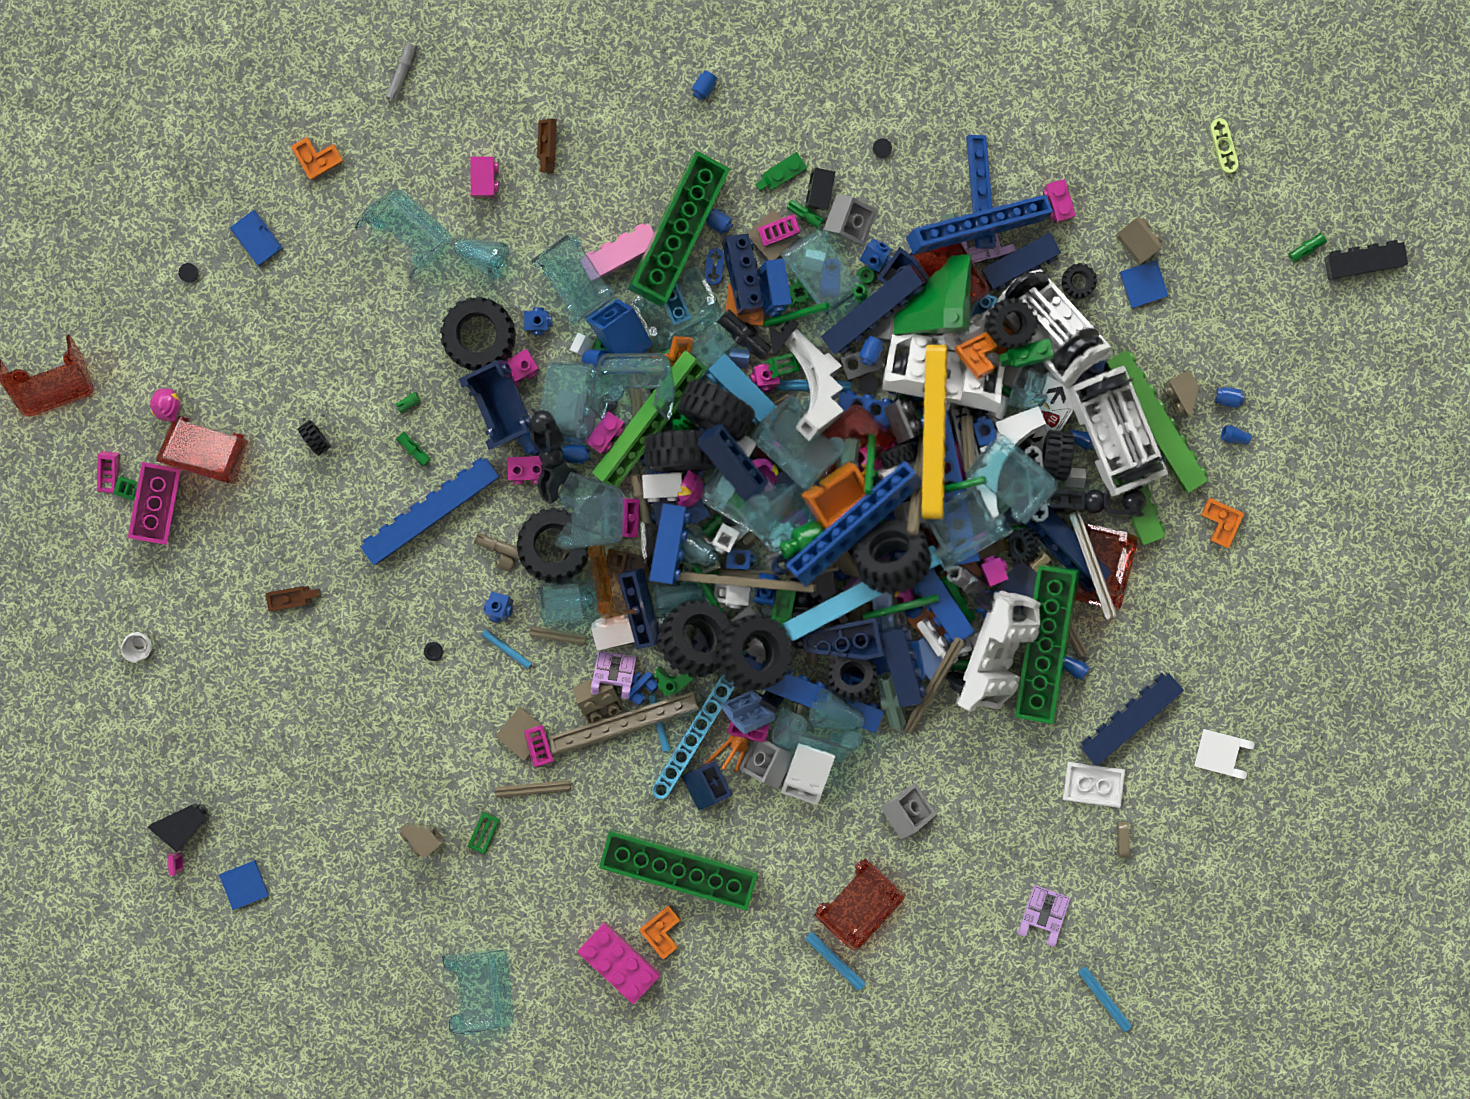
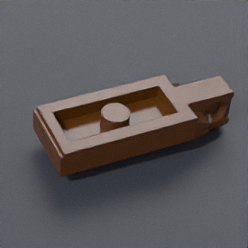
M550 118L538 121L537 158L540 159V172L547 174L554 173L557 119Z
M309 586L265 593L269 612L308 605L312 603L311 598L321 597L320 589L309 590Z

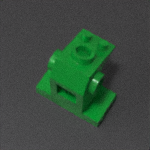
M661 666L655 670L656 674H654L655 679H659V690L665 696L678 693L694 679L689 677L687 673L675 677L670 676Z

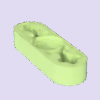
M1218 118L1210 124L1209 129L1220 169L1226 174H1231L1238 168V159L1228 124L1224 119ZM1217 123L1223 125L1224 128L1221 130L1222 136L1226 134L1227 137L1216 139V137L1220 136L1219 131L1214 129ZM1221 141L1228 143V151L1224 152L1219 149ZM1231 152L1232 155L1228 156L1229 162L1234 163L1231 170H1229V167L1224 166L1227 163L1226 157L1222 158L1221 155H1227Z

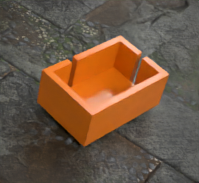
M847 462L821 480L819 487L814 485L801 496L816 520L822 524L824 529H827L866 495L864 493L865 482L863 481L865 479L855 464Z

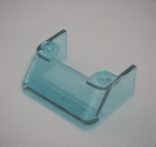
M399 189L390 191L366 207L354 227L358 230L368 223L377 231H383L388 228L415 253H413L411 261L415 267L409 275L411 279L425 270L444 250L452 238L451 234L404 191Z
M663 353L604 354L597 363L587 406L600 419H604L608 402L619 401L623 397L625 389L657 388L653 406L666 420H669L676 393L670 360Z

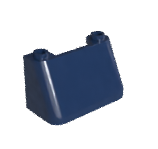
M497 360L458 379L462 388L468 387L471 390L469 396H474L488 428L485 433L490 435V439L485 441L489 450L501 448L530 432V415H528L510 373L511 367L503 360Z

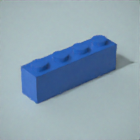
M663 503L650 574L651 581L676 585V582L680 580L681 570H679V565L684 559L682 548L683 543H686L688 537L686 525L691 520L689 508Z

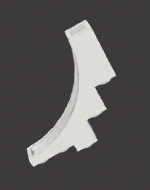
M796 329L785 342V345L795 355L808 379L810 405L808 412L798 423L796 429L810 441L834 424L844 411L834 401L843 388L833 379L842 365L831 354L823 355Z
M1039 406L995 422V432L1000 441L980 448V462L982 466L985 465L986 467L965 474L966 480L982 476L986 477V484L966 488L967 492L971 491L972 496L980 494L978 500L981 507H986V520L989 525H993L994 529L1001 526L997 510L996 493L1003 466L1019 444L1032 434L1046 428V423Z

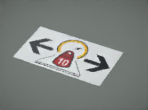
M1043 374L1024 405L1028 409L1039 406L1045 420L1046 428L1030 436V439L1041 451L1047 432L1049 430L1061 431L1074 410L1068 388L1066 389L1064 385L1046 374Z

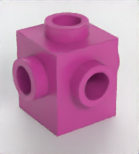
M767 364L757 365L749 375V379L763 393L776 390L780 385L779 377L772 378L771 375L774 373L769 371L771 366H767Z

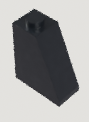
M195 803L150 824L147 828L175 852H178L187 844L210 815L207 813L208 809L204 805Z

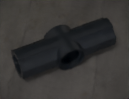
M730 309L718 320V323L732 335L733 340L739 346L746 347L758 359L764 358L772 347L757 334L756 329L750 323L743 322Z

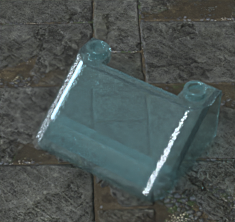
M801 458L786 470L795 483L771 503L766 496L757 494L737 510L772 552H779V545L783 541L791 540V533L795 528L814 521L813 513L801 496L814 486L809 468Z
M570 472L559 491L558 498L563 508H572V522L566 523L561 534L556 538L555 546L563 549H574L619 542L622 538L623 492L615 486Z
M496 949L442 956L443 966L450 971L457 970L461 1013L455 1014L450 1018V1033L468 1035L505 1027L512 1023L514 1014L508 955L504 950Z

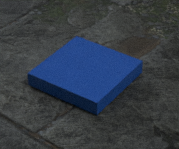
M1157 260L1119 272L1131 309L1169 296Z
M256 860L219 874L232 910L269 896Z

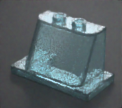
M975 486L964 493L956 494L947 503L944 502L943 519H926L941 545V548L933 553L944 570L949 569L951 566L956 565L1013 532L1002 513L993 518Z

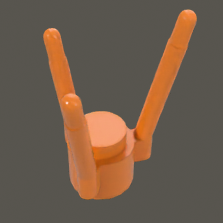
M731 735L710 756L705 764L715 759L732 743L730 747L733 750L723 764L722 770H725L735 753L741 751L734 772L737 773L744 754L749 747L747 746L749 740L744 737Z

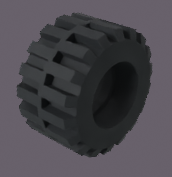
M1006 299L995 303L994 307L989 309L988 312L990 314L986 315L985 318L988 320L985 328H988L987 334L992 337V340L998 346L1004 348L1023 347L1026 345V342L1032 340V336L1036 335L1034 329L1038 328V324H1035V320L1038 317L1033 314L1035 310L1029 307L1030 304L1020 299ZM1009 312H1014L1020 320L1019 330L1014 335L1007 334L1003 328V319Z
M1054 430L1047 432L1042 449L1044 455L1042 457L1044 478L1063 481L1068 479L1074 457L1075 439L1073 433Z
M835 657L833 664H830L828 672L829 685L831 686L832 693L836 694V698H842L845 703L849 700L851 704H855L856 700L861 703L863 698L869 699L870 693H874L875 687H877V672L872 659L861 660L847 657H839L837 659ZM851 669L859 670L864 674L863 681L857 685H848L842 681L841 677L846 671Z

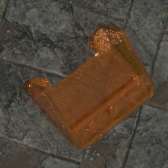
M623 536L591 541L588 547L598 603L597 611L603 618L635 613V609L615 612L604 544L624 540Z

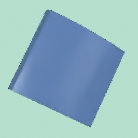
M753 690L721 704L728 718L744 734L775 721V713L759 704L762 697Z

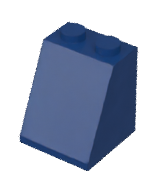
M618 299L586 320L613 360L621 366L630 364L635 357L645 353L653 345L634 309Z

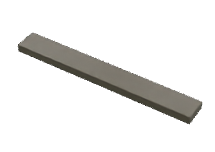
M681 572L680 576L682 581L806 592L817 591L816 583H809L805 587L801 582L692 572Z
M694 691L549 736L552 754L554 756L700 711Z

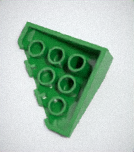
M953 255L939 271L937 270L930 277L924 289L917 295L914 294L909 299V303L894 315V335L969 332L971 255Z

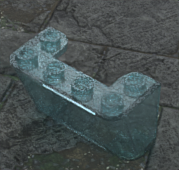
M550 361L548 364L540 410H548L553 414L564 442L583 445L584 440L588 438L589 429L587 424H585V417H589L590 413L588 400L592 398L593 386L598 383L599 373H597V368H595L594 364Z

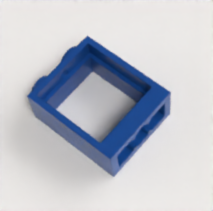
M766 260L757 270V274L762 282L760 287L761 293L764 294L766 300L763 313L764 315L770 314V317L782 315L781 313L786 311L792 304L785 260Z

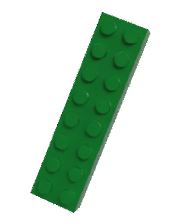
M697 150L690 157L627 288L628 290L660 307L667 303L730 168Z
M1046 564L1038 565L1033 599L1041 603L1039 607V633L1034 642H1026L1015 718L1047 724H1054L1057 720L1080 570Z
M614 829L609 830L599 869L745 911L748 910L758 871Z

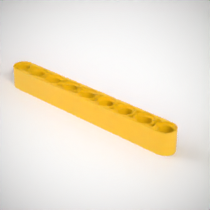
M947 345L926 346L922 485L923 519H943Z

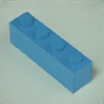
M726 354L721 355L706 370L707 378L713 384L717 383L722 389L742 399L754 409L753 425L762 426L773 415L777 406Z

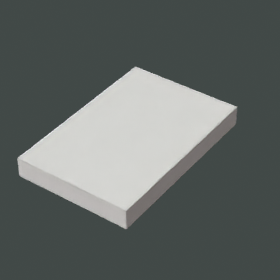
M1068 762L1063 800L1120 808L1125 769Z

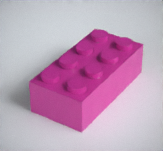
M141 462L128 538L167 545L181 469Z
M605 921L577 951L633 1005L660 977V972Z

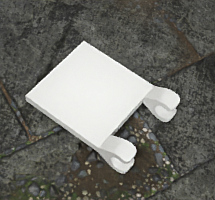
M1203 729L1194 766L1246 779L1247 772L1234 769L1239 746L1253 749L1255 743Z

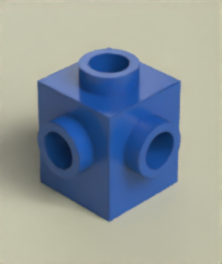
M872 238L859 261L866 264L870 269L879 272L891 260L890 254L893 249L889 248L887 244Z
M535 307L533 311H524V330L526 332H533V335H544V332H549V327H552V316H549L548 311H544L542 307ZM537 319H541L539 324H536Z
M491 592L489 600H486L484 604V614L492 622H507L508 617L510 618L513 612V600L507 595Z

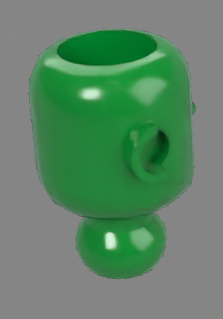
M810 521L795 528L791 533V540L783 541L779 545L783 557L790 559L796 553L799 554L825 531L822 524L818 521Z

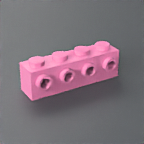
M642 223L634 228V232L630 234L627 232L623 233L612 244L609 241L600 246L601 250L595 253L590 251L584 255V259L581 261L593 283L644 255L654 234L649 223L647 225Z

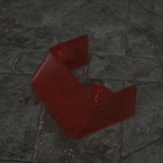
M70 334L66 335L68 351L63 355L65 365L30 377L27 371L22 369L9 372L0 359V384L22 415L28 417L35 416L82 399L93 393V383L85 360Z

